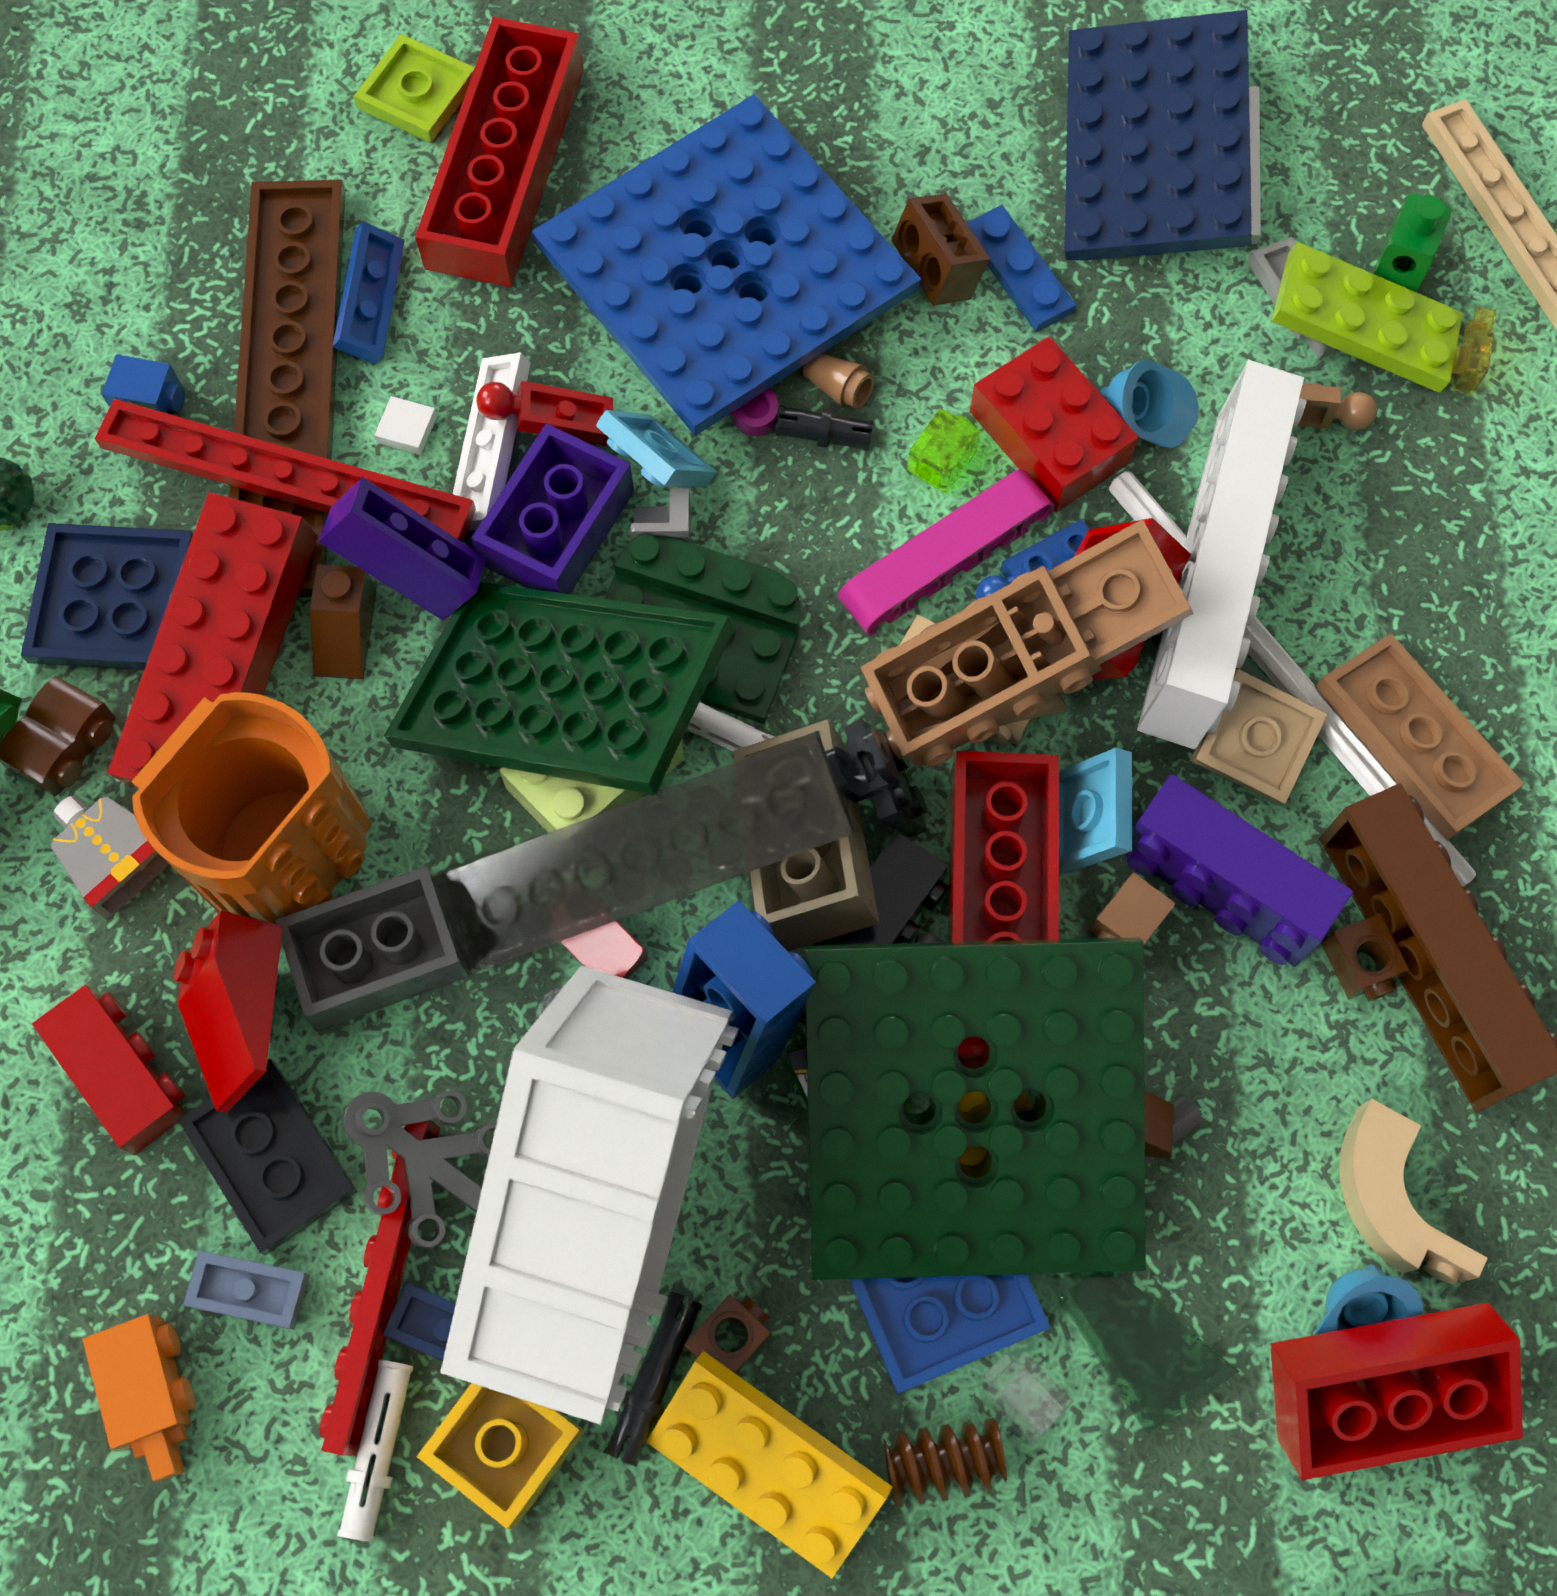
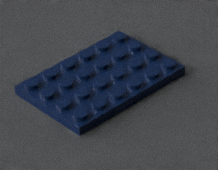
M1248 10L1069 30L1065 209L1066 260L1085 261L1252 246Z

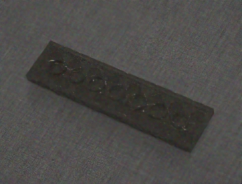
M816 731L658 791L656 795L650 794L433 877V881L470 975L855 833L856 830L820 735Z

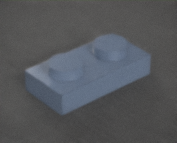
M199 1250L183 1306L295 1330L310 1275L304 1272Z

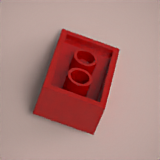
M220 910L207 928L201 927L198 930L193 946L189 951H181L175 965L173 979L175 982L180 983L177 1004L216 1111L227 1113L260 1079L267 1069L283 926Z

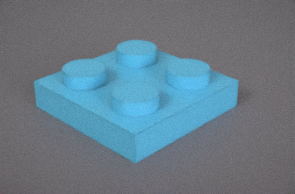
M605 410L595 425L609 437L607 444L615 452L626 458L632 457L643 467L641 470L642 475L658 487H706L717 474L713 467L650 414Z
M1115 747L1059 771V873H1070L1132 851V752Z

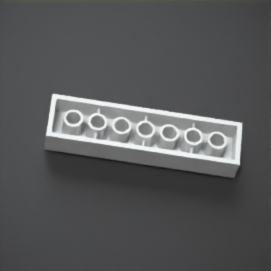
M1248 359L1217 416L1184 548L1191 553V556L1182 571V579L1179 583V587L1194 614L1162 631L1137 731L1195 750L1206 733L1212 735L1215 733L1223 710L1230 712L1236 702L1240 682L1234 681L1233 678L1236 668L1240 669L1243 665L1250 646V639L1243 637L1246 625L1250 626L1260 603V597L1253 595L1255 585H1259L1262 582L1270 560V556L1263 554L1265 543L1269 544L1279 522V515L1272 512L1274 504L1278 505L1281 501L1288 483V476L1282 474L1283 466L1289 464L1297 444V437L1291 436L1292 427H1297L1306 406V399L1300 398L1304 377Z

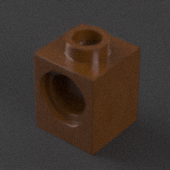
M1381 913L1335 930L1321 943L1348 1000L1365 994L1368 1002L1384 997L1398 989L1395 981L1409 971ZM1357 952L1366 953L1374 960L1376 972L1367 971L1360 966L1357 961Z
M729 1294L686 1341L684 1346L696 1358L705 1351L732 1372L738 1374L771 1337V1332L764 1327L770 1317L747 1295L739 1303ZM727 1321L740 1322L748 1331L746 1344L736 1352H726L716 1343L717 1330Z

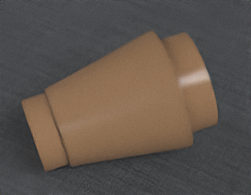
M820 354L803 367V376L843 408H848L849 406L855 409L861 408L870 397L874 387V376L868 373L867 367L862 364Z

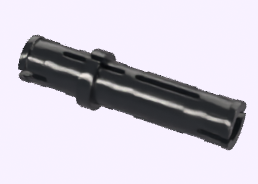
M670 1292L668 1296L669 1300L638 1371L631 1392L626 1391L622 1402L625 1406L610 1441L603 1453L618 1459L626 1438L631 1437L622 1461L635 1467L639 1463L638 1459L654 1419H660L665 1410L664 1407L660 1406L671 1382L684 1349V1344L692 1331L699 1311L703 1308L702 1304L689 1298L681 1319H676L683 1304L684 1296L675 1292Z

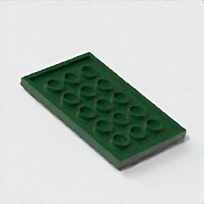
M479 582L477 593L451 615L384 737L393 748L656 795L734 627L728 615Z

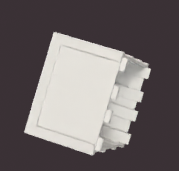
M581 965L513 1050L440 1373L600 1425L607 1409L618 1412L627 1391V1387L618 1385L623 1373L631 1376L635 1375L643 1353L636 1352L634 1349L636 1346L647 1348L653 1335L654 1327L646 1325L650 1315L661 1317L667 1304L668 1296L659 1294L699 1135L706 1115L716 1070L719 1071L725 1059L726 1051H722L723 1044L732 1046L739 1029L729 1026L732 1015L731 1010Z

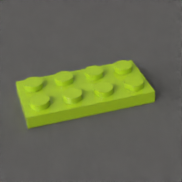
M1297 241L1288 252L1271 322L1440 393L1450 383L1463 312Z

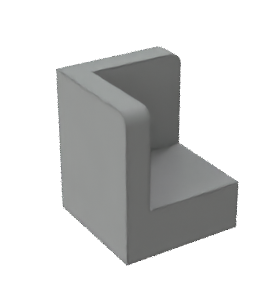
M670 488L669 506L634 508L633 523L630 527L631 541L638 535L648 534L651 536L673 537L691 543L689 488Z

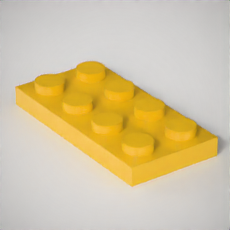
M705 1351L693 1363L646 1441L830 1578L834 1577L893 1488Z

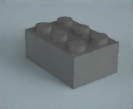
M427 866L275 920L277 925L283 926L281 942L304 1017L319 1031L469 977L438 884Z

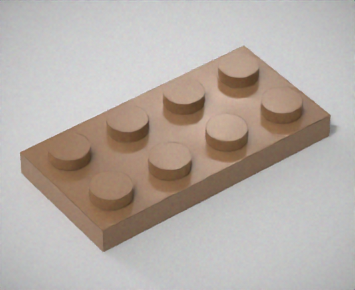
M1392 634L1384 637L1322 677L1315 686L1398 784L1401 783L1406 793L1418 801L1425 816L1447 841L1525 785Z

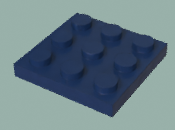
M48 523L21 657L29 664L145 670L193 536L192 531Z

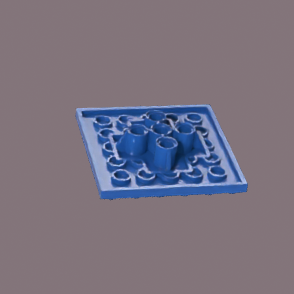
M755 94L531 231L533 242L694 436L700 434L920 290L921 278Z

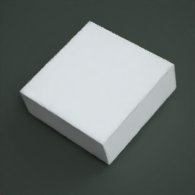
M391 396L374 435L376 442L421 455L437 418L435 408Z

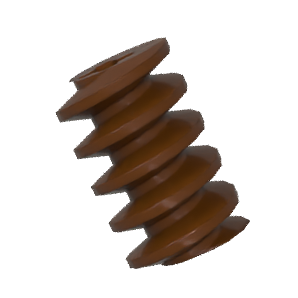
M994 1418L985 1419L982 1436L979 1435L972 1421H966L962 1423L959 1440L949 1424L940 1426L937 1443L934 1442L927 1428L918 1429L915 1446H912L904 1431L896 1432L893 1449L891 1450L884 1439L889 1484L893 1487L891 1495L897 1508L904 1505L906 1489H912L919 1504H925L928 1488L931 1485H934L941 1500L947 1501L952 1482H957L965 1498L971 1497L974 1479L980 1480L987 1494H993L996 1476L1001 1475L1005 1483H1007L1004 1450L998 1424Z

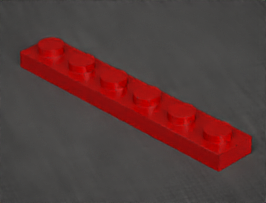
M432 1120L405 1125L403 1129L417 1140L438 1138L441 1127ZM392 1151V1158L396 1161L391 1182L395 1183L400 1189L401 1201L396 1210L381 1216L377 1235H372L367 1242L364 1252V1267L368 1268L363 1289L355 1293L351 1302L349 1321L353 1324L349 1344L342 1347L335 1364L334 1376L336 1380H339L334 1402L326 1406L320 1422L319 1434L321 1438H324L321 1451L342 1456L357 1457L365 1417L368 1412L379 1367L377 1366L378 1361L383 1358L388 1337L382 1334L397 1303L412 1243L408 1234L412 1214L404 1159L394 1151ZM382 1187L378 1198V1207L384 1209L390 1205L392 1195L387 1188Z

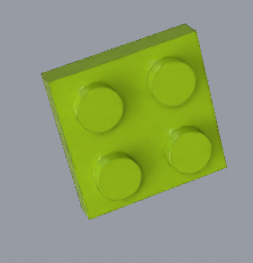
M400 34L353 97L358 109L432 143L463 101L475 67L404 34Z

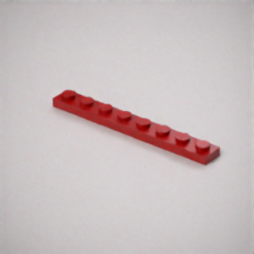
M113 399L94 438L101 449L325 513H329L330 508L364 477L462 543L476 511L474 501L468 498L118 399Z

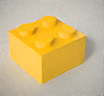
M471 1383L417 1457L508 1530L519 1525L586 1431L560 1411Z

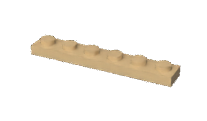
M1466 99L1427 113L1422 123L1423 128L1557 331V234Z

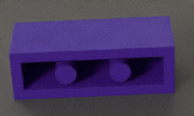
M364 477L330 508L319 543L443 621L477 593L486 560L484 556Z

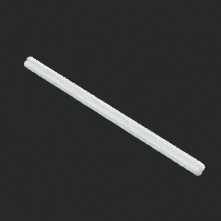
M1125 471L1112 481L1109 487L1110 492L1135 521L1153 518L1184 547L1187 536L1133 473ZM1255 616L1250 626L1246 625L1243 636L1250 639L1248 654L1279 690L1328 714L1318 736L1370 796L1398 784L1319 693L1314 683ZM1424 814L1426 827L1434 840L1439 841L1446 848L1451 859V869L1461 886L1464 887L1475 878V870Z

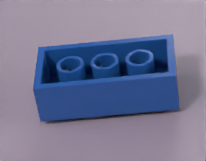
M740 900L688 940L672 993L732 1011L729 1026L739 1029L732 1046L723 1044L722 1051H726L725 1059L719 1071L716 1070L714 1078L732 1099L780 1059L816 981L812 978V973L807 963L798 954L788 952L775 939L773 930L767 920L758 912H750Z

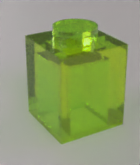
M940 408L910 448L907 472L947 494L977 453L981 431L975 428L967 418L957 414L952 415Z

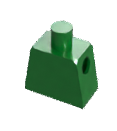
M1407 194L1391 225L1373 274L1417 293L1436 255L1451 216L1452 208L1433 195ZM1408 256L1412 258L1408 271H1402L1394 265L1396 257Z

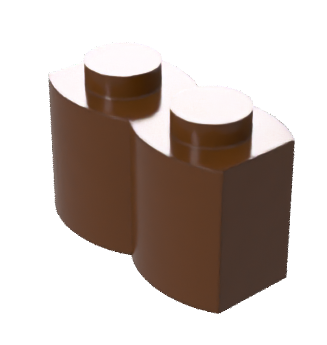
M55 676L39 690L29 705L25 716L19 719L14 727L3 737L0 743V763L12 773L49 794L57 796L79 779L85 756L91 753L94 747L102 746L109 739L113 730L112 723L115 716L104 702Z

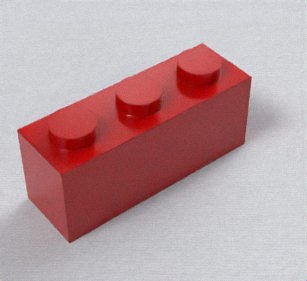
M85 984L34 1021L32 1025L116 1145L135 1156L179 1122L178 1119L187 1114L179 1103L186 1095L168 1072L159 1076L149 1062L156 1057V1053L146 1039L138 1031L132 1035L128 1033L121 1023V1020L128 1015L117 999L109 991L100 995Z

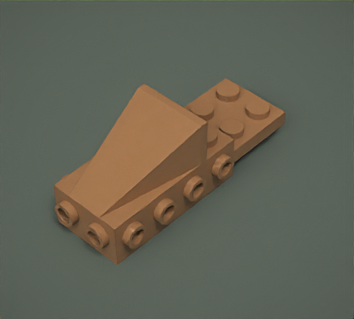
M1141 519L1049 571L1043 565L1034 571L1018 576L1011 584L995 593L973 601L964 610L944 621L926 627L919 635L903 644L881 652L874 660L860 667L869 685L865 688V693L878 715L883 714L890 730L886 732V737L899 759L906 758L919 768L924 765L927 768H931L948 761L954 755L952 750L969 741L971 743H980L993 737L999 732V726L1052 715L1068 709L1060 692L1064 691L1065 694H1070L1083 689L1092 682V675L1102 670L1101 663L1194 613L1144 520Z

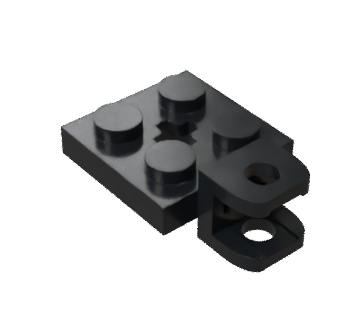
M863 719L843 727L850 747L843 750L835 746L825 751L827 761L840 792L854 803L870 797L878 820L908 838L927 831L922 817L923 814L928 812L925 800L916 785L910 786L905 770L910 768L909 760L906 758L899 759L896 756L883 729L877 730Z

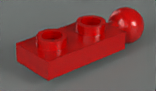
M521 381L517 395H513L510 388L500 382H489L482 386L477 393V408L489 420L499 421L505 419L510 414L517 415L516 431L540 434L547 423L586 443L609 447L607 444L609 437L595 425L605 410L613 411L612 397Z

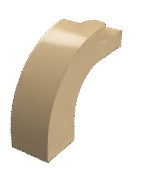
M1370 1099L1359 1106L1344 1137L1340 1156V1182L1347 1210L1361 1236L1378 1256L1403 1274L1419 1269L1422 1261H1425L1427 1263L1424 1270L1427 1273L1449 1284H1456L1458 1280L1465 1282L1479 1278L1488 1258L1430 1226L1418 1215L1407 1196L1404 1184V1166L1422 1125L1374 1099Z

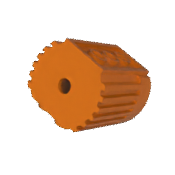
M244 692L220 694L213 703L204 697L131 781L138 788L132 796L133 812L142 834L152 847L218 913L222 910L276 924V919L332 900L333 895L330 892L343 877L346 879L351 878L364 862L365 854L363 852L367 848L366 833L372 827L367 812L363 808L362 802L322 738L310 723L290 706L261 694Z

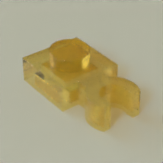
M1477 306L1474 319H1468L1464 331V346H1457L1452 369V373L1456 374L1454 391L1472 395L1488 373L1494 333L1491 331L1496 317V310Z

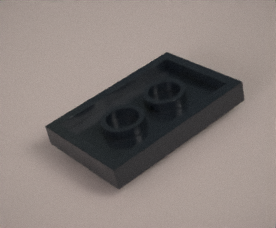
M271 1058L267 1060L266 1072L227 1113L216 1111L212 1098L178 1119L260 1254L266 1256L358 1192L283 1073Z

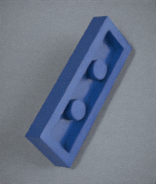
M1003 205L967 222V225L990 258L987 265L1036 333L1075 312L1076 303Z
M364 221L355 230L332 347L376 364L383 358L405 240Z

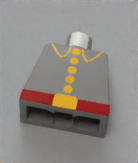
M70 796L61 801L54 809L53 817L65 830L52 840L50 846L86 903L106 920L112 917L170 865L144 837L137 824L135 815L107 796L100 798L90 808L78 796Z

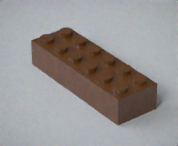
M1399 783L1345 807L1320 836L1319 840L1344 884L1354 891L1351 896L1364 919L1381 913L1409 968V971L1401 976L1399 980L1474 1112H1480L1556 1075L1557 1036L1543 1025L1535 1011V1001L1532 993L1524 983L1517 981L1506 962L1507 955L1503 944L1494 934L1489 933L1478 915L1479 908L1474 895L1469 889L1461 886L1452 871L1450 856L1446 848L1439 841L1434 840L1426 827L1424 813L1418 801L1408 795L1402 784Z

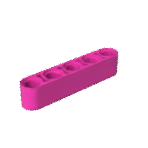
M1024 469L1016 470L854 576L842 587L837 597L864 632L870 636L877 633L875 631L876 627L885 621L889 624L916 607L913 604L924 595L927 598L931 597L952 583L954 580L951 577L962 570L967 573L991 557L990 551L999 545L1006 547L1029 531L1027 527L1038 519L1041 523L1045 521L1053 512L1055 505Z

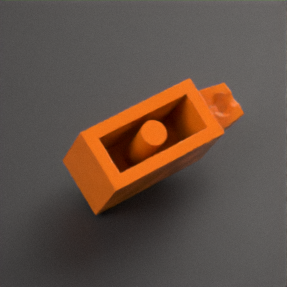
M146 1314L83 1338L110 1450H129L132 1448L135 1458L145 1456L154 1482H162L185 1473L178 1443L188 1439L186 1427L192 1425L188 1411L195 1409V1397L188 1379L185 1376L179 1378L174 1356L180 1355L181 1346L178 1334L172 1323L165 1324L163 1317Z

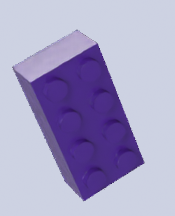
M1172 773L1134 827L1132 851L1124 853L1128 857L1127 862L1129 866L1137 873L1148 878H1153L1156 875L1172 886L1171 892L1178 900L1193 907L1200 904L1216 915L1214 920L1222 929L1237 936L1244 933L1260 944L1259 951L1266 958L1280 965H1286L1288 962L1296 967L1322 941L1354 892Z

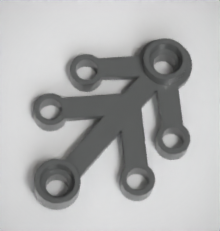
M448 1090L438 1094L434 1099L395 1105L388 1096L379 1092L360 1094L347 1105L343 1114V1128L353 1143L363 1147L368 1188L364 1195L367 1209L373 1214L385 1215L396 1210L400 1204V1189L395 1183L389 1181L388 1147L402 1157L405 1163L412 1221L408 1229L410 1240L416 1246L422 1248L433 1247L439 1244L445 1235V1224L435 1214L431 1180L477 1213L482 1188L444 1159L477 1153L489 1157L491 1150L484 1145L483 1136L487 1130L495 1131L497 1123L481 1126L476 1132L417 1140L400 1126L434 1119L444 1125L458 1122L464 1117L467 1110V1103L463 1095L457 1091ZM444 1098H451L456 1102L457 1112L452 1118L446 1117L441 1113L440 1103ZM368 1109L376 1110L381 1116V1124L375 1130L367 1128L363 1123V1114ZM379 1187L387 1188L392 1195L390 1205L384 1209L376 1206L373 1200L374 1192ZM423 1220H430L435 1225L436 1232L430 1241H424L418 1235V1226Z

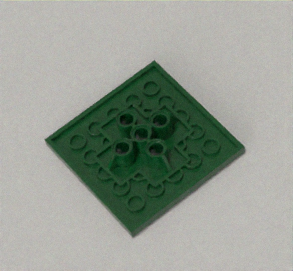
M1139 937L804 946V961L811 970L812 978L816 981L806 1001L812 1280L1146 1271L1143 940ZM974 1036L985 1040L984 1050L976 1058L965 1059L957 1054L959 1045L966 1038ZM1035 1090L1040 1093L1038 1104L1031 1110L1020 1111L1014 1108L1015 1100L1023 1091ZM977 1091L986 1095L984 1105L975 1112H964L958 1108L959 1101L969 1092ZM915 1093H924L932 1098L927 1110L919 1114H912L903 1109L904 1102L909 1096ZM981 1146L987 1150L985 1158L977 1165H964L959 1161L960 1156L968 1147Z

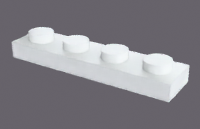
M521 352L482 358L453 489L454 495L474 501L476 511L468 531H476L505 487L517 425V415L510 414L505 419L499 421L485 418L477 408V393L482 386L489 382H500L508 386L513 395H517L521 381H527L531 365V362Z

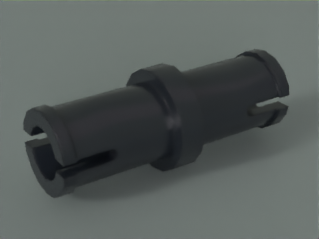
M780 405L776 436L782 435L817 441V446L825 448L827 443L868 451L873 420L866 421L832 415V410L823 409L822 413Z

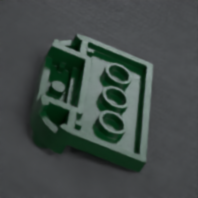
M648 534L635 537L630 546L619 555L614 564L615 575L605 599L728 615L734 630L704 691L701 703L765 724L800 632L801 606L796 585L770 568L677 538L651 536Z

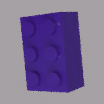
M546 423L471 538L475 551L486 558L484 567L528 589L571 594L634 493L631 465Z

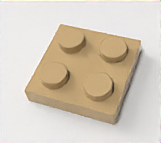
M1237 669L1235 670L1233 680L1240 682V689L1230 712L1223 710L1217 730L1213 735L1206 733L1196 747L1190 761L1278 805L1286 804L1328 714Z

